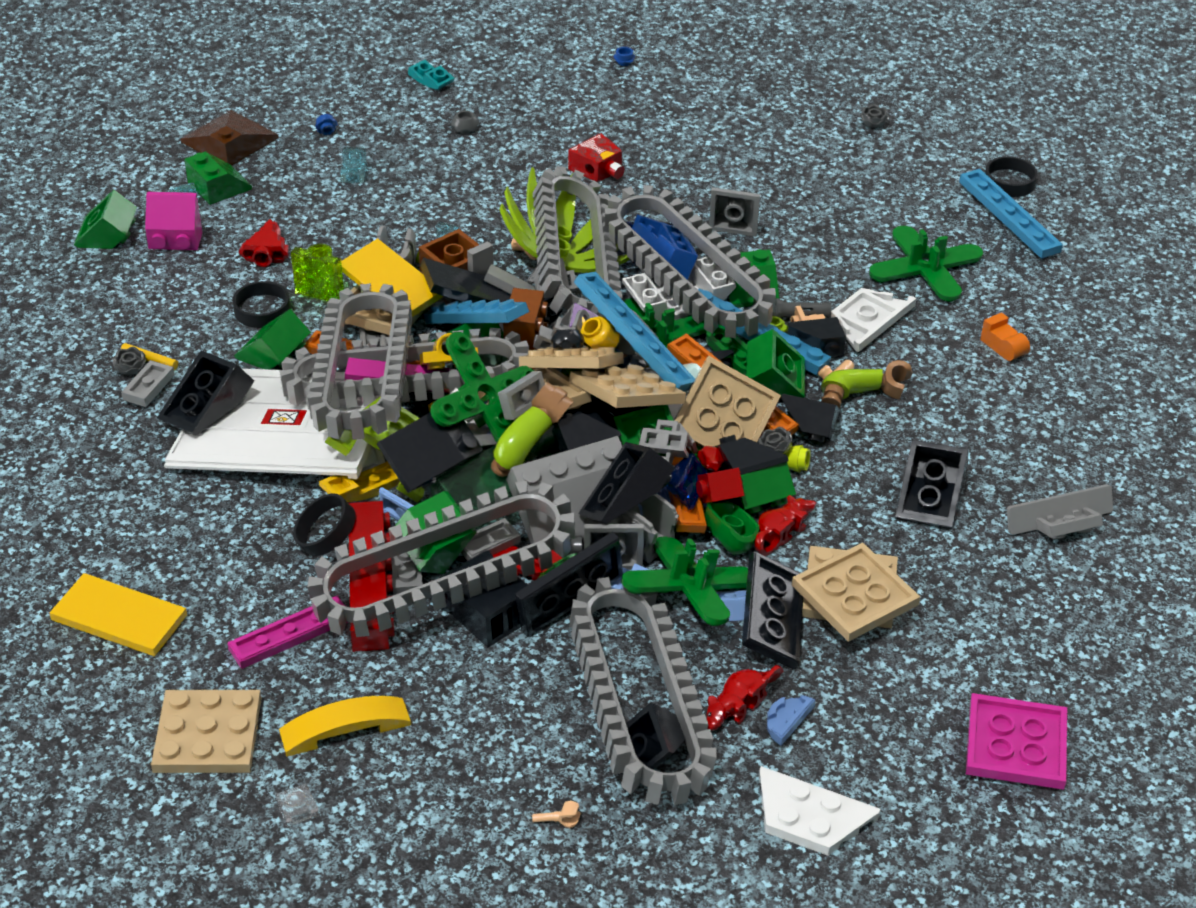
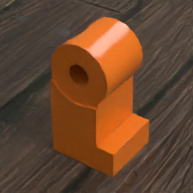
M1001 312L984 320L980 340L1005 360L1012 361L1029 353L1030 342L1024 334L1018 333L1008 324L1009 318Z

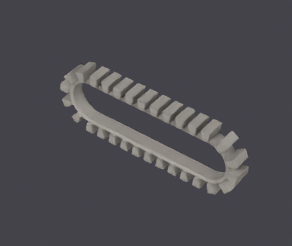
M557 166L554 172L548 168L543 172L533 191V199H535L533 201V207L535 208V236H537L536 246H538L536 248L538 255L537 265H539L538 275H540L538 283L542 285L539 291H544V298H552L554 296L549 307L556 314L563 307L569 310L574 303H577L598 315V309L592 302L578 298L563 284L555 191L562 190L568 194H574L588 206L591 218L596 272L622 299V291H620L621 282L619 281L620 273L618 271L619 264L616 262L618 256L617 252H615L617 247L616 244L609 240V231L605 232V208H608L610 197L608 194L597 195L602 186L595 180L589 186L582 182L581 179L584 173L575 170L573 175L569 177L565 167Z
M643 185V195H635L631 186L622 189V199L615 195L609 198L608 208H605V232L609 231V240L613 244L618 243V248L623 253L627 251V257L631 261L636 260V265L641 270L645 269V274L650 279L654 278V282L660 288L664 286V292L668 296L673 295V300L679 306L683 304L682 309L687 314L692 313V318L698 324L704 320L705 330L713 334L719 324L725 326V337L736 338V327L744 326L747 335L751 336L758 333L759 323L766 327L771 323L772 314L775 312L776 292L775 288H770V279L764 274L760 276V270L756 266L750 267L751 262L745 257L741 258V253L735 248L731 250V244L725 239L721 241L722 236L716 231L712 232V227L706 222L703 224L701 217L697 214L693 216V210L688 206L684 207L682 200L679 198L673 200L672 192L664 189L659 197L653 196L654 186ZM642 209L653 210L662 214L747 291L757 303L752 308L741 312H728L719 309L624 222L622 218L630 212Z
M371 283L360 284V294L354 295L349 288L339 291L340 300L330 298L327 302L308 402L313 427L318 432L327 428L328 437L340 439L344 432L343 429L352 431L353 440L365 439L363 428L372 426V429L377 434L388 430L387 421L396 423L400 417L407 367L406 362L408 360L412 312L407 293L403 290L394 293L393 285L383 284L379 290L380 292H372ZM382 309V311L391 312L393 315L379 401L361 411L344 412L332 408L330 403L346 319L361 310Z
M490 328L489 337H481L480 329L469 330L470 340L474 347H478L479 356L481 354H499L509 358L508 361L501 363V365L485 367L491 378L518 368L519 356L528 355L529 345L527 341L520 342V334L513 331L506 335L505 339H502L501 328ZM463 330L452 331V333H453V332H462V333H464ZM447 332L435 333L436 340L442 335L447 334ZM430 333L419 334V343L414 344L413 335H410L407 363L420 360L419 355L422 352L433 351L435 342H431ZM385 337L386 346L380 347L379 338L368 339L369 348H363V340H352V350H347L346 341H342L337 368L345 369L349 357L386 361L389 337ZM443 342L441 346L442 351L446 355H450L446 348V342ZM303 347L295 351L296 360L288 357L281 363L282 370H279L284 397L288 396L289 403L296 407L304 402L306 398L308 410H310L308 395L311 383L302 379L314 372L317 353L310 355L308 350ZM457 369L447 372L433 371L432 373L405 375L402 402H410L409 392H415L416 401L427 400L426 391L432 390L433 400L444 397V389H449L451 393L455 388L459 389L465 382ZM384 376L373 379L363 378L362 380L334 381L330 406L334 409H339V399H345L346 408L358 407L357 397H363L364 406H368L375 401L374 396H381Z
M527 481L515 482L516 496L508 498L506 486L494 490L495 504L491 505L488 492L476 496L478 506L476 511L473 510L471 498L459 502L461 515L459 517H456L453 505L441 509L443 523L438 524L436 511L424 515L426 527L424 530L420 529L418 518L406 522L408 535L404 537L400 524L390 527L388 530L391 542L385 543L382 531L371 534L372 549L367 550L364 537L352 541L355 555L350 557L347 544L335 547L337 563L332 566V563L322 556L314 564L317 577L309 576L308 591L314 615L320 623L328 618L330 631L341 636L347 624L346 622L354 623L356 637L369 636L367 621L377 618L379 630L383 631L392 627L389 613L394 611L399 625L410 621L408 610L410 605H414L415 615L418 618L428 614L426 599L432 598L433 608L436 611L446 607L445 592H450L452 604L463 601L462 586L466 584L471 598L482 593L480 580L482 578H485L489 591L500 587L498 572L503 571L505 583L508 584L518 580L517 565L521 567L523 578L535 573L534 559L538 558L541 571L553 567L552 550L562 558H565L571 551L570 538L575 539V515L571 513L570 500L564 493L554 500L553 486L543 482L541 483L538 495L528 494ZM534 509L544 512L555 523L553 531L541 541L364 607H345L335 602L330 596L333 585L338 579L348 573L520 510Z
M609 577L597 579L595 591L585 584L578 590L577 600L573 599L569 628H572V640L576 644L577 657H580L579 663L582 672L584 671L583 677L586 686H588L590 700H593L592 707L595 715L597 714L598 727L602 729L601 737L603 743L606 744L608 760L611 759L610 767L613 775L623 773L621 787L630 794L635 791L640 783L648 787L645 802L659 805L661 792L671 791L674 805L687 803L690 789L698 796L707 789L716 761V748H712L713 736L711 730H707L708 722L705 714L702 715L703 708L700 700H697L698 694L695 685H692L693 680L690 671H687L685 657H682L680 643H677L678 638L675 629L672 630L671 618L667 616L666 604L655 605L657 592H643L639 596L627 591L623 585L621 589H611ZM609 606L626 608L635 612L644 621L675 714L685 737V743L692 761L688 768L679 772L663 773L645 766L637 758L593 621L592 614L595 611Z

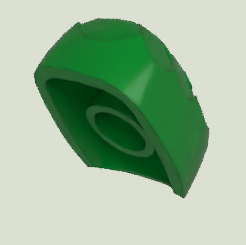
M730 501L708 502L704 515L707 526L715 539L733 555L749 552L755 543L760 527L754 518Z

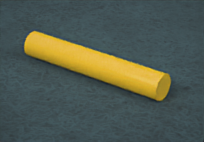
M124 343L121 346V349H128L129 347L136 346ZM136 347L144 352L146 361H155L172 366L174 370L177 369L178 360Z

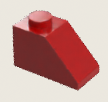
M739 468L697 475L696 490L698 496L702 498V503L744 496Z

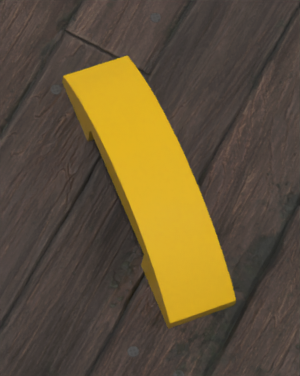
M387 461L361 472L357 480L348 479V476L333 475L319 481V486L328 494H339L347 502H355L378 496L381 487L390 490L397 486L400 480Z
M366 696L334 702L311 710L279 729L286 757L318 749V740L377 725L380 733L410 726L411 720L403 698L394 696Z

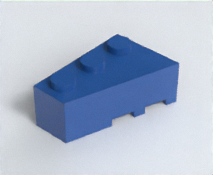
M637 214L632 229L688 280L698 257L688 238L675 226Z

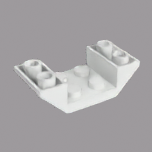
M709 257L697 259L688 278V281L695 288L707 290L723 301L736 288L735 281ZM645 273L622 278V283L643 312H645L646 303L652 305L655 311L654 319L661 321L664 310L671 308L675 309L674 320L692 315V313L687 314L682 309L683 304L679 306L673 300V295L668 296L664 292V286L661 288L658 285L655 286Z

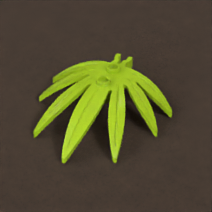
M532 167L528 176L526 194L527 212L532 230L520 213L508 186L504 193L511 216L503 203L499 210L514 239L524 250L537 258L536 248L538 246H536L535 208L533 207V201L535 200L533 199V191L537 182L535 170ZM561 191L556 201L560 259L563 258L565 270L567 271L574 270V272L578 273L596 272L594 249L578 254L593 241L591 219L569 244L572 237L571 230L574 220L576 196L568 194L566 191ZM625 254L618 256L616 262L621 265L630 259Z

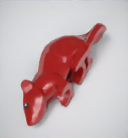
M789 495L786 505L779 509L768 510L762 513L758 520L760 527L755 539L756 551L764 556L769 555L775 549L777 550L779 546L786 544L792 539V535L789 534L792 530L803 532L807 525L802 523V521L814 510L816 501L804 498L795 499ZM764 541L770 544L769 546L763 548Z
M776 665L767 672L746 669L731 674L724 685L723 692L717 698L711 695L707 699V729L717 730L731 716L735 718V723L741 724L746 717V709L749 708L754 711L767 696L765 690L767 683L773 682L784 672L782 667Z

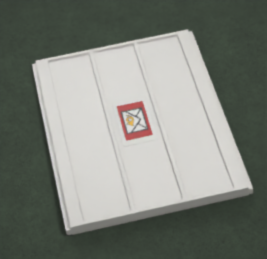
M243 369L255 381L241 403L196 436L181 430L165 459L164 465L165 468L341 475L348 476V479L357 480L372 445L363 439H357L348 455H343L325 443V440L328 438L327 428L318 432L313 427V420L310 416V410H308L306 398L304 402L296 407L289 403L288 396L284 397L279 370ZM313 372L303 377L302 380L311 383ZM336 372L335 382L345 381V372ZM380 395L374 396V399L376 400ZM357 397L358 407L346 408L345 399H339L340 408L338 410L344 412L361 411L367 406L363 404V397Z

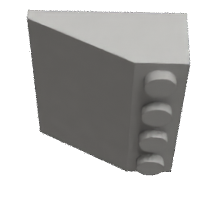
M615 436L514 466L506 478L512 496H516L515 482L527 481L528 494L538 495L542 482L552 485L554 500L563 493L570 500L571 513L575 515V536H582L584 543V524L602 523L584 518L578 513L621 450L622 445L619 437ZM638 505L632 508V510L640 514ZM534 509L518 511L531 544L543 540L553 531L555 523L546 513ZM615 518L607 524H617V519Z

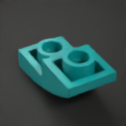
M426 60L408 68V75L432 89H440L455 81V78L441 65L434 68Z

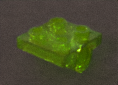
M314 244L308 249L295 247L291 251L295 293L324 301H329L330 298L340 300L339 291L344 290L341 258L334 257L332 248L327 244Z

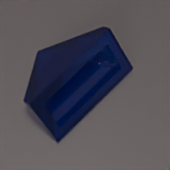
M691 453L688 458L682 459L675 465V469L671 473V480L665 487L685 507L691 510L695 507L699 497L696 490L697 475L706 474L707 471L694 453Z

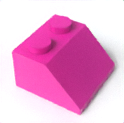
M147 192L145 231L149 249L198 250L203 232L197 193Z

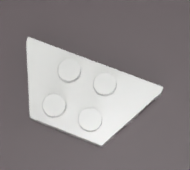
M861 288L832 310L831 318L838 317L847 341L855 351L859 352L914 308L916 298L908 296L907 301L894 299L893 293L876 292Z
M762 766L759 770L765 833L829 856L840 848L843 842L850 841L857 836L859 829L870 821L872 823L878 821L880 808Z

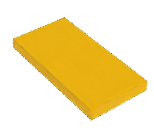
M378 238L338 263L339 270L359 286L360 284L371 283L372 292H380L379 290L383 284L393 285L394 293L400 290L405 291L411 303L412 317L444 297L431 293L424 275Z
M83 573L49 614L52 621L155 657L186 618L187 610L185 607Z

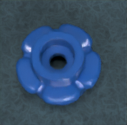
M620 47L616 50L614 59L619 65L628 66L634 61L635 55L631 48Z
M323 114L316 119L315 128L320 134L330 135L336 130L338 123L332 115Z

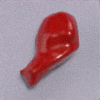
M705 446L697 452V457L705 469L717 471L719 468H722L724 460L717 447Z

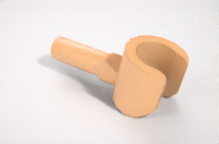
M566 801L561 811L532 814L533 822L559 821L563 826L572 828L578 823L581 812H578L579 804L577 802Z

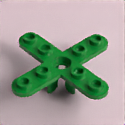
M909 226L894 228L892 237L907 257L872 264L869 269L870 277L877 282H886L921 274L936 295L943 301L951 302L959 299L962 289L946 268L978 262L982 259L983 250L974 244L946 248L947 236L938 237L935 240L934 246L929 248L927 245L928 234L923 229H920L918 234L914 228Z
M634 298L623 300L654 333H657V337L666 348L667 344L686 333L690 337H695L707 332L704 329V320L698 324L692 318V315L674 320L675 309L671 308L664 310L661 321L654 319L655 311L650 303L645 304V312H643Z
M453 332L446 339V348L465 384L457 392L439 398L431 405L432 418L440 426L449 427L474 417L473 419L477 427L480 428L485 424L488 425L494 439L498 443L504 431L514 422V420H506L504 418L498 392L534 370L528 366H520L491 378L470 338L462 332ZM482 391L486 395H484L482 398H479L478 392Z
M662 536L656 539L653 547L667 569L627 571L622 575V585L633 594L683 591L705 623L711 626H719L729 621L730 611L715 590L746 589L748 568L741 566L716 567L720 553L717 549L704 552L703 558L698 559L696 564L694 557L697 549L692 539H687L684 547L677 539Z

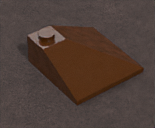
M230 110L182 137L180 140L181 143L200 153L206 151L232 166L275 141L279 136L277 133Z

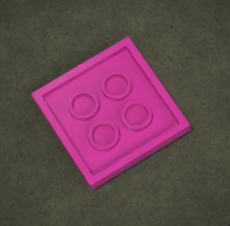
M972 693L969 709L965 775L1064 790L1067 763V707Z

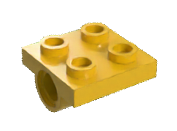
M452 333L444 334L438 338L433 345V351L422 352L419 355L420 365H427V370L443 369L445 363H454L451 356L446 355L441 348L442 343L446 342L447 337Z

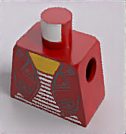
M601 133L568 150V169L573 172L575 170L584 173V177L593 181L600 182L610 176L619 179L625 172V168L622 166L621 149Z

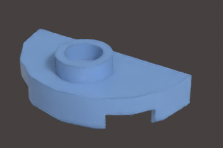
M800 695V698L786 700L783 697L773 703L767 714V731L771 738L782 746L815 707L816 699Z

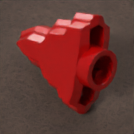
M269 219L258 232H255L250 239L242 243L239 255L244 257L246 261L254 262L261 267H267L271 263H283L284 259L288 258L289 246L285 244V238L280 236L281 229L277 222Z

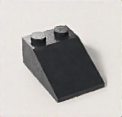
M201 350L157 416V419L196 436L239 405L255 380L237 364Z
M431 412L377 443V446L407 493L465 466L483 451L465 421L449 427H443L434 421Z
M912 439L895 519L952 529L968 466V449Z
M625 442L578 514L584 518L607 524L660 492L670 482L671 473L675 466L650 447Z

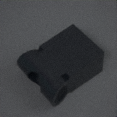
M485 550L439 578L493 559L494 557L489 550ZM503 571L498 572L500 587L488 591L485 578L480 579L482 593L470 598L466 584L462 586L464 600L452 604L450 592L444 593L446 607L441 608V610L452 612L453 617L487 648L521 627L515 593L528 584L519 577H517L518 580L506 584Z

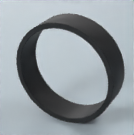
M1011 156L998 157L988 162L985 174L1010 197L1026 196L1035 189L1038 176L1037 169L1033 164L1024 159ZM1004 169L1015 170L1027 175L1031 181L1023 184H1009L995 179L990 173Z
M258 281L244 285L233 296V308L236 319L249 327L262 328L291 309L289 293L286 288L270 281ZM258 295H272L285 301L277 310L265 314L247 313L239 308L243 301Z
M331 493L317 498L298 517L293 531L295 542L312 556H321L333 551L350 534L355 523V510L339 494ZM343 506L342 514L335 527L322 539L313 543H306L308 533L315 521L326 511L334 507Z

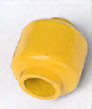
M597 316L586 320L580 330L585 339L583 345L589 347V350L598 349L599 347L616 348L619 343L618 332L605 317Z

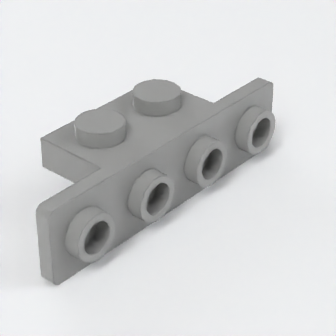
M1105 484L1008 506V532L1015 535L1039 530L1052 539L1064 538L1066 534L1072 532H1090L1094 527L1103 526L1102 514L1113 511L1112 486Z

